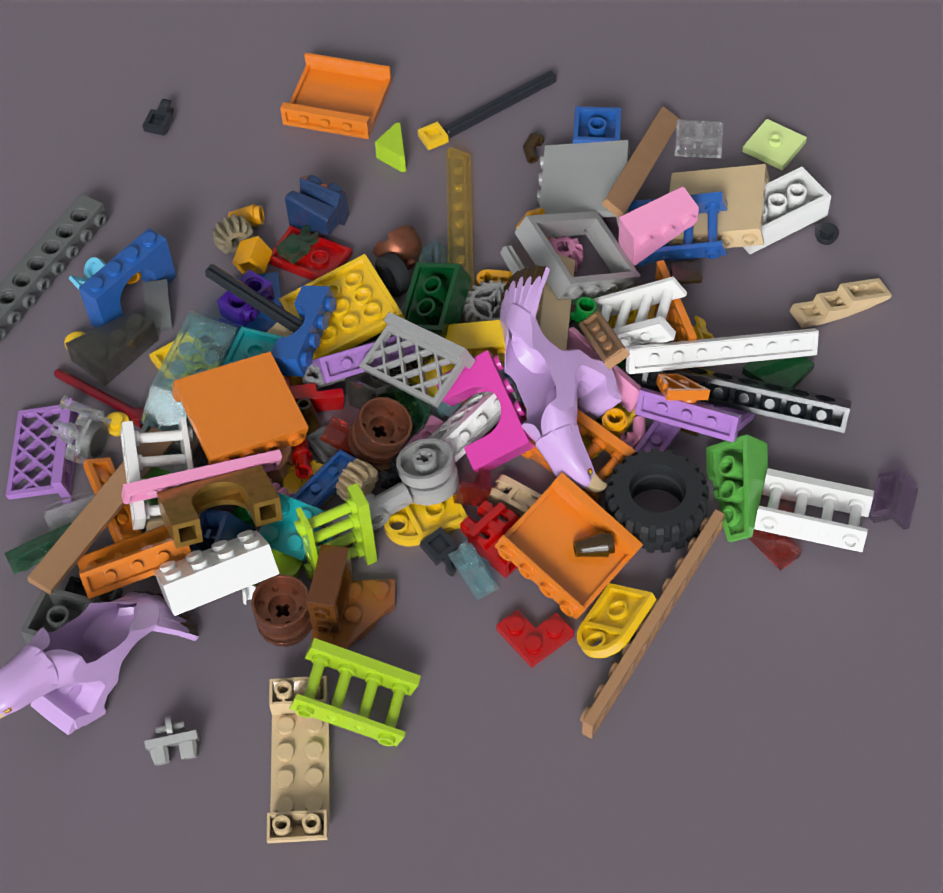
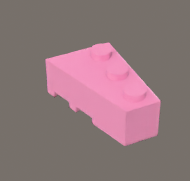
M684 187L672 191L619 217V245L635 266L698 222L699 207Z

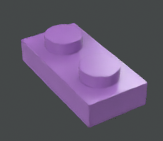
M655 420L634 450L636 452L642 450L651 452V449H659L661 452H666L680 434L681 427Z

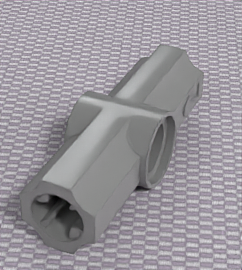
M401 482L377 496L374 494L365 496L369 503L373 530L384 526L392 514L413 503L408 489ZM348 514L333 520L332 524L348 518ZM348 529V530H346V531H344V532H341V533H339V534H337V535L340 537V536H343V535H345V534H347V533H350L351 531H350V529Z

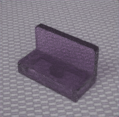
M901 469L879 474L868 518L874 523L892 519L903 530L909 529L918 486Z

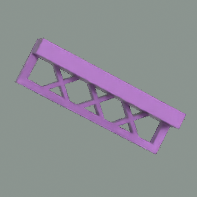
M392 336L387 340L386 347L397 344V337ZM375 342L313 359L314 367L319 366L324 383L366 372L359 365ZM415 345L403 348L404 356L416 353ZM399 351L387 354L388 362L399 359ZM382 356L375 358L370 366L374 368L382 365Z

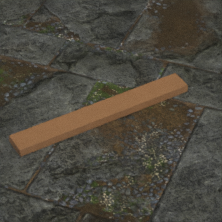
M664 106L657 112L601 203L602 206L618 218L626 213L680 122V119Z
M152 426L148 432H159L162 430ZM175 441L141 443L140 446H136L137 455L142 454V457L165 455ZM124 461L28 576L29 583L51 595L125 505L121 497L123 484H127ZM143 467V470H140V478L146 479L155 467Z

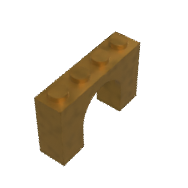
M262 465L156 492L160 514L176 549L203 542L198 516L203 511L214 506L225 504L241 506L249 512L256 527L283 520L280 497Z

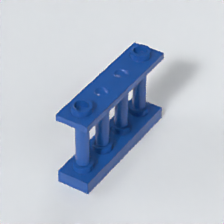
M723 192L690 195L699 207L698 214H708V242L693 244V225L684 231V245L669 246V241L636 264V266H645L648 263L662 260L674 261L704 257L717 259L720 256L727 255V249L723 242L717 241L718 213L720 211H727V200ZM656 199L632 201L627 212L629 213Z

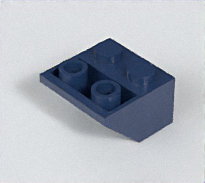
M207 509L199 516L203 542L190 545L191 552L197 550L202 552L212 548L211 546L218 541L227 540L228 542L238 538L237 535L247 530L256 531L257 529L229 512Z

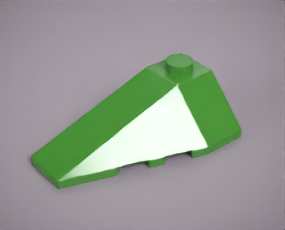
M749 435L737 437L735 442L725 441L706 447V472L708 479L712 480L715 488L713 492L714 498L719 501L721 512L725 514L723 528L729 542L752 537L768 469L767 443Z

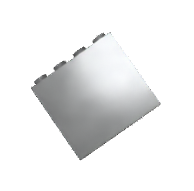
M629 141L545 145L544 155L540 156L541 169H543V172H539L541 190L537 191V200L540 207H536V209L543 208L545 210L544 214L597 211L601 218L616 217L619 227V218L602 206L601 203L631 156Z

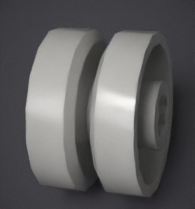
M427 438L412 442L400 451L396 459V467L401 483L406 486L415 504L426 506L439 504L455 494L460 485L453 450L448 443L440 439Z

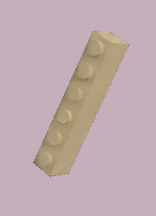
M557 253L571 276L574 277L575 260ZM545 282L536 313V320L547 340L560 350H566L571 299L558 300L548 283Z

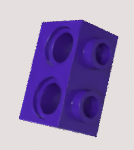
M250 269L239 279V281L269 300L273 301L275 298L272 283ZM228 290L217 300L220 315L240 328L246 327L250 322H253L260 313L259 310Z

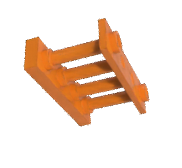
M577 409V425L581 437L586 436L591 440V445L586 449L590 460L598 451L605 450L611 454V459L597 473L598 477L605 481L613 473V468L618 463L622 464V460L628 455L636 456V450ZM536 447L521 454L528 460L532 458L555 475L548 462ZM582 489L598 505L600 504L598 492L593 493Z
M166 525L86 553L77 564L88 599L153 576L155 575L154 570L159 569L161 564L168 561L177 562L185 559L186 555L191 552L189 545L176 549Z

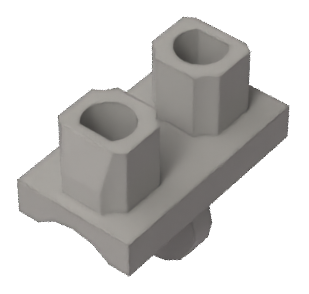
M170 715L165 717V725L155 727L157 735L167 734L168 736L144 741L146 750L151 753L154 765L159 766L171 763L169 748L179 746L182 760L196 758L198 756L197 742L200 741V736L197 730L175 734L176 731L185 730L184 721L173 723L172 716Z

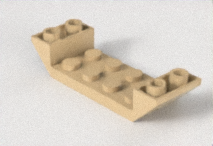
M322 676L315 700L329 705L327 676ZM309 677L270 679L269 706L272 713L270 813H267V843L328 840L330 828V723L313 717H301L296 714V711L289 709L296 694L304 696Z

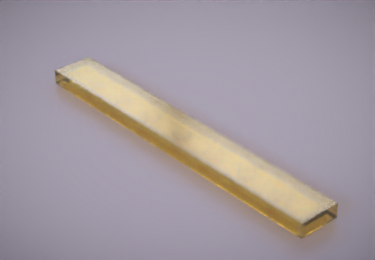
M450 147L446 152L448 263L461 264L472 278L468 290L471 291L474 285L471 154Z

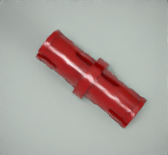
M307 437L301 444L293 447L291 455L292 462L295 463L296 476L300 479L309 478L308 474L312 475L311 461L313 457L312 452L309 450Z

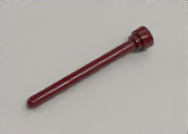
M62 369L54 371V376L57 379L119 412L125 413L133 421V425L142 429L151 413L150 410L144 407L134 408Z

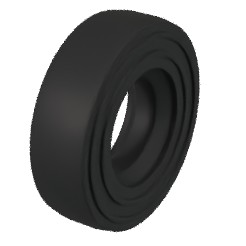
M391 252L377 258L375 262L376 272L392 296H400L409 290L411 280L403 261Z

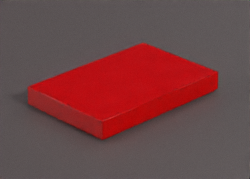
M290 225L273 248L268 264L313 281L346 264L353 255L352 248Z

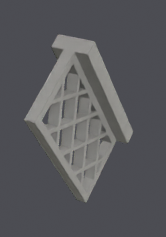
M389 312L384 319L387 324L386 328L359 367L375 377L438 408L465 367L470 369L475 359L466 348ZM391 334L396 336L397 344L386 347V342ZM415 345L416 353L404 356L403 348ZM399 351V359L388 362L387 354ZM433 354L435 362L423 366L422 357ZM382 356V365L374 368L370 366L375 358ZM417 360L418 368L407 372L406 363ZM451 363L455 365L451 373L442 375V366ZM401 365L402 374L391 377L389 369ZM436 369L438 377L426 381L425 372ZM420 375L421 383L410 387L408 378ZM439 384V390L434 398L428 396L427 388Z

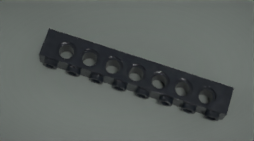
M698 367L645 372L642 376V388L661 392L656 384L658 374H680L710 390L708 400L697 401L845 433L851 408L850 400Z

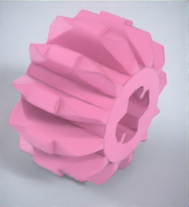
M570 236L555 239L550 237L549 242L557 253L575 260L574 271L576 272L578 266L582 265L583 247L579 244L578 238L571 239Z

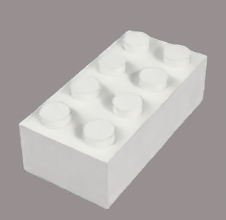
M803 167L767 183L762 223L764 245L744 246L743 248L749 254H752L828 216L831 195Z
M247 530L238 534V538L228 542L227 540L218 541L211 546L212 548L205 551L197 550L190 552L186 555L185 559L180 561H168L161 564L159 569L154 570L164 600L173 615H179L278 575L279 571L269 543L257 530Z

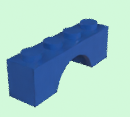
M302 285L294 304L300 319L304 323L293 334L277 339L271 351L283 376L304 377L307 368L311 365L312 357L316 348L320 345V339L324 330L327 329L329 319L336 310V298L333 297L329 286Z

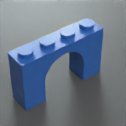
M150 228L79 287L91 325L106 336H110L125 322L120 305V297L123 288L133 275L140 271L144 282L167 279L168 284L176 278L167 239Z

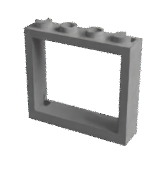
M597 211L529 215L524 218L514 232L534 264L546 266L550 269L546 282L558 300H573L581 297L591 298L635 287L634 284L641 277ZM586 235L611 273L572 277L547 238Z

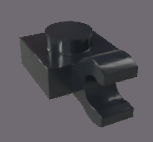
M162 99L157 110L151 109L142 125L144 132L166 135L173 121L172 114L174 108L169 107L172 102L171 100Z

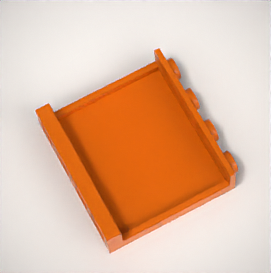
M305 52L306 66L290 102H283L280 108L283 125L369 139L392 84L390 66Z
M271 351L183 377L173 382L172 396L175 402L181 401L207 456L208 465L279 450L289 445L294 447L301 444L306 438L309 427Z
M562 472L509 531L499 539L494 547L498 549V553L502 558L511 561L518 567L523 577L531 579L536 583L543 595L556 601L563 613L577 620L643 544ZM600 531L605 533L611 532L615 545L614 554H609V557L575 556L573 541H578Z

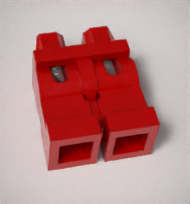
M485 500L477 509V515L482 519L477 523L470 516L466 517L460 523V531L468 538V546L481 557L488 560L490 566L504 578H507L518 567L511 561L502 558L498 553V549L494 546L519 520V517L510 509H506L503 503L500 502L495 506Z

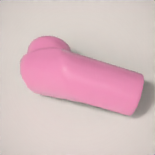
M642 416L634 417L633 431L627 432V435L623 433L620 440L634 449L646 434V419Z

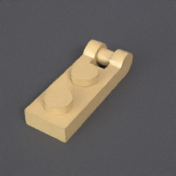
M500 475L496 480V486L494 488L491 487L486 493V498L494 504L501 502L506 508L520 516H523L541 496L540 493L506 475Z

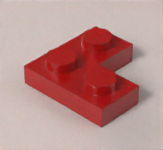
M517 609L496 625V630L531 668L574 637V630L557 613L535 628Z

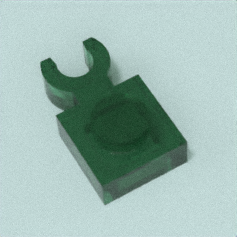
M308 225L301 229L300 235L297 236L292 233L276 246L277 253L293 265L310 252V245L316 244L319 241V233L317 231L309 235L311 231Z

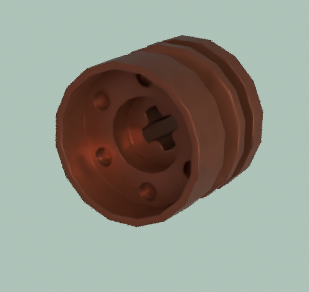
M376 397L368 400L361 407L348 434V444L353 455L372 466H383L390 463L399 454L412 430V420L407 409L398 401L388 397Z
M278 574L263 580L252 594L251 606L259 634L265 641L275 646L288 647L298 644L308 636L312 629L306 603L309 594L307 587L301 580L291 575Z

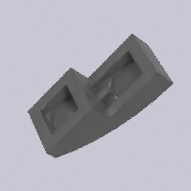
M167 279L143 282L148 332L173 329Z

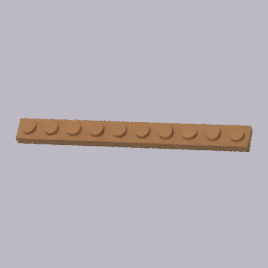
M715 509L710 518L706 517L700 527V535L698 538H692L687 548L688 554L685 558L680 557L674 569L676 573L673 578L668 577L661 590L663 594L659 599L656 598L655 603L648 612L650 613L646 620L643 619L635 631L637 635L634 640H629L623 648L621 661L619 663L614 662L608 673L609 680L605 685L601 684L598 687L594 699H596L592 707L587 706L580 718L583 735L591 739L594 737L723 529L724 513Z

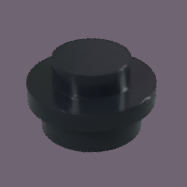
M820 223L815 228V237L823 245L834 243L839 236L838 227L832 223Z

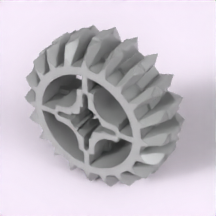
M490 279V282L487 284L481 281L480 287L473 285L471 291H468L462 312L464 323L500 320L499 307L501 295L504 292L503 287L506 285L503 284L501 279L499 282H493Z

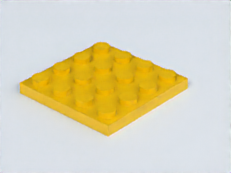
M366 254L306 284V286H329L337 303L336 310L329 319L328 327L324 330L320 339V345L316 348L312 359L351 349L382 333L387 326L384 319L389 312L405 319ZM301 287L279 298L283 308L299 319L300 316L294 302Z

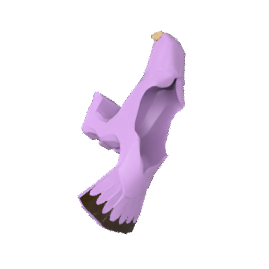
M539 265L531 268L526 267L517 271L509 278V281L503 287L504 292L501 295L499 307L500 322L506 348L504 372L516 383L527 409V420L521 426L534 440L536 448L548 462L556 477L563 472L580 489L593 493L603 491L607 487V483L602 481L595 473L577 425V397L579 410L595 421L622 401L616 384L617 381L612 368L608 370L601 358L599 360L591 359L580 349L560 350L543 335L536 320V313L550 269Z
M132 591L122 598L111 602L90 603L83 613L58 630L47 633L44 628H41L27 646H23L10 661L0 668V719L31 703V707L69 735L82 726H86L105 715V702L108 694L118 682L122 661L141 638L151 631H157L196 641L199 637L197 626L187 611L174 616L161 593Z

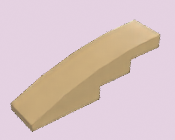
M880 278L843 283L839 285L837 291L816 294L813 301L793 304L790 312L801 328H807L864 311L890 299L892 294Z

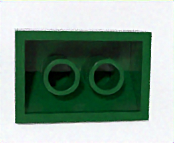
M416 262L402 310L405 320L446 339L448 326L460 323L472 280L463 266L454 263Z

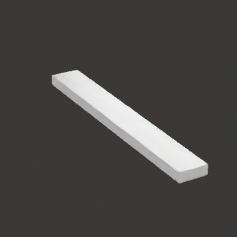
M813 328L627 346V351L630 355L626 358V372L635 374L817 355L819 331Z

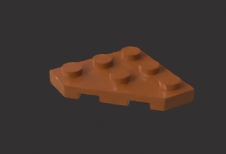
M395 579L352 581L340 633L331 632L324 634L312 629V641L316 638L348 650L358 639L361 640L376 627V623L385 614L389 615L396 608Z

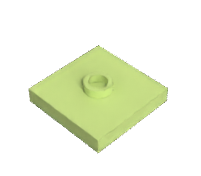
M766 119L743 146L742 152L783 171L805 145L807 137Z

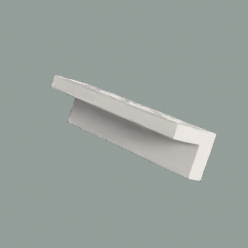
M514 385L515 392H513L516 401L522 400L521 395ZM481 392L473 395L429 438L440 439L448 443L453 450L456 463L466 453L464 450L465 446L481 439L499 422L501 406L497 396L491 392Z

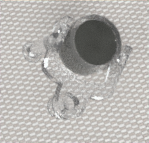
M67 395L63 396L60 401V409L77 412L79 416L75 423H64L61 420H56L53 426L59 429L51 428V435L59 437L63 442L68 443L65 451V458L67 460L84 465L85 458L96 459L100 457L106 447L109 435L108 426L99 421L110 424L112 419L104 417V411L68 399Z

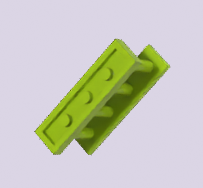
M358 483L347 487L349 498L345 500L346 503L309 519L306 518L301 507L296 509L298 520L294 524L298 534L302 537L307 560L304 569L310 580L313 579L321 545L316 547L315 544L350 529V533L324 543V545L345 547L353 543V546L349 548L351 559L356 556L359 558L363 557L367 565L377 562L369 503ZM348 514V518L313 533L312 529Z
M314 638L305 655V659L312 661L313 667L304 696L296 694L289 709L296 711V714L301 717H313L376 739L381 745L397 747L406 734L405 731L396 728L404 696L412 695L419 685L421 676ZM324 667L333 668L340 673L331 705L315 700ZM352 676L364 679L367 683L358 715L342 710ZM380 685L392 689L394 692L385 724L369 719L376 691Z

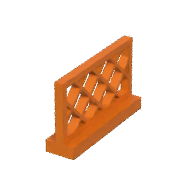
M664 260L657 261L655 281L671 277ZM681 299L671 300L666 321L676 331L674 340L668 342L696 340V333ZM659 304L655 306L654 318H656Z

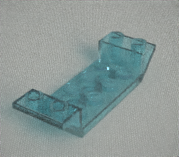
M198 310L189 312L151 385L141 423L151 427L155 426L163 431L178 430L180 418L186 417L187 427H192L181 401L175 402L172 396L174 380L220 367L240 328L244 327V325Z

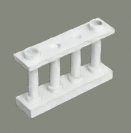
M669 277L597 297L593 300L596 302V309L601 312L607 322L611 316L618 315L613 331L627 349V346L658 344L674 340L676 331L666 321L671 300L685 297L687 292L674 277ZM659 304L656 318L647 320L650 306ZM639 309L635 323L626 325L630 311Z
M181 417L178 430L139 433L138 430L134 431L133 421L122 422L120 436L127 483L145 480V478H140V470H143V467L183 464L184 471L194 469L190 442H193V432L191 426L187 427L186 417ZM180 440L182 454L142 457V454L137 455L136 446H140L141 443ZM144 500L130 503L133 530L144 529L146 519H150V516L161 515L159 505H149V503H144Z
M767 469L762 495L770 496L767 507H758L754 529L863 552L868 529L859 527L861 516H869L874 490ZM780 499L796 502L794 513L778 510ZM807 504L823 508L821 519L805 516ZM834 510L850 513L848 525L832 521Z

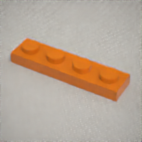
M110 457L85 459L83 465L95 495L116 471ZM125 504L108 524V529L114 543L142 533L140 529L133 530L130 504Z

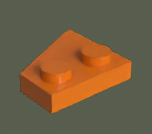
M658 374L656 384L668 401L682 400L687 403H697V400H708L709 389L680 374Z

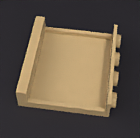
M766 164L672 173L669 193L681 187H684L689 195L723 192L727 200V211H720L718 213L717 241H722L726 248L764 245L762 223L766 184L770 182ZM707 213L698 214V222L694 224L693 244L708 242ZM684 232L672 239L669 246L684 245Z

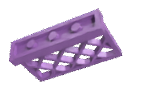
M646 388L639 390L635 415L729 442H735L738 431L754 420L755 413L697 401V403H687L682 400L668 401L661 392Z
M73 398L62 399V405L18 411L6 489V497L9 500L58 493L61 498L71 497L77 451L72 447V438L76 428L81 423L82 411ZM60 414V417L52 425L47 422L52 415ZM26 418H37L31 426L25 427ZM42 424H45L48 428L37 437L34 432ZM56 433L57 439L48 446L44 441L50 435ZM29 436L35 439L25 449L21 447L22 442ZM41 444L45 449L34 458L31 453ZM53 454L54 460L45 467L41 464L45 458ZM28 457L31 462L24 469L20 470L18 468L19 463ZM39 466L42 471L33 479H30L27 475ZM47 475L51 477L50 485L41 487L37 485ZM23 478L29 482L22 489L15 490L16 485Z

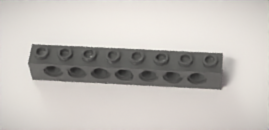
M80 194L1 281L0 342L19 323L22 316L34 306L36 300L43 292L48 290L51 283L63 273L65 267L77 257L80 250L91 241L94 234L105 225L108 218L103 203Z

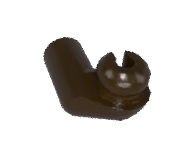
M538 132L531 133L523 145L527 162L530 164L538 161L535 148L536 146H542V143L545 141L544 136Z

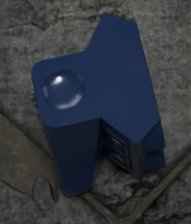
M314 175L300 177V193L293 190L285 197L289 226L291 225L301 230L330 235L338 224L345 226L349 216L346 192L334 183L324 184Z

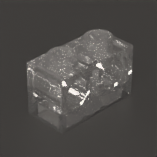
M677 120L675 156L721 158L723 122Z

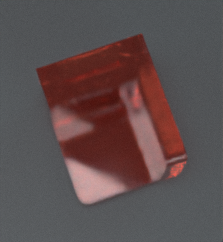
M479 469L474 483L460 481L456 493L453 494L454 503L480 506L485 500H488L491 492L490 470Z

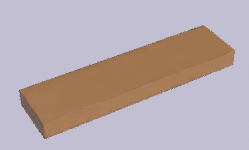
M599 310L578 324L608 370L630 355Z

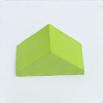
M399 122L395 123L375 141L376 157L398 171L406 172L401 125Z

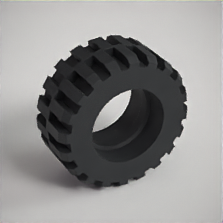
M651 449V452L642 450L636 452L634 457L628 455L622 460V464L618 463L613 468V473L609 475L607 481L606 512L643 544L641 548L646 549V552L654 553L655 550H661L662 553L670 552L671 548L674 547L676 550L685 547V541L690 543L692 538L696 537L697 533L700 532L701 524L707 514L709 487L706 485L707 480L704 474L699 473L700 468L694 462H688L689 458L682 454L680 456L674 455V451L666 450V452H661L659 449ZM663 490L675 496L680 504L669 511L652 512L640 507L633 498L643 491Z

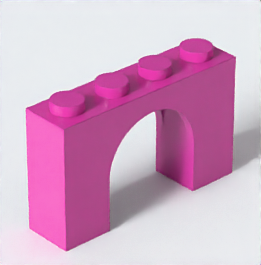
M488 350L474 357L475 362L470 369L466 367L463 369L443 399V402L454 406L477 393L491 392L497 396L500 402L501 417L496 428L485 437L464 447L473 470L480 474H484L536 447L534 440L521 426L525 422L523 415L526 412L521 402L515 400L513 395L515 387L502 371L505 369L504 363L499 355L495 356ZM450 370V371H448V372H446V373H444V374H442V375L451 373L452 370Z

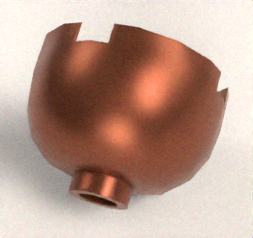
M404 225L388 233L389 239L384 243L380 240L373 249L376 258L389 252L396 254L403 261L407 270H410L416 266V260L421 255L422 241L413 226Z

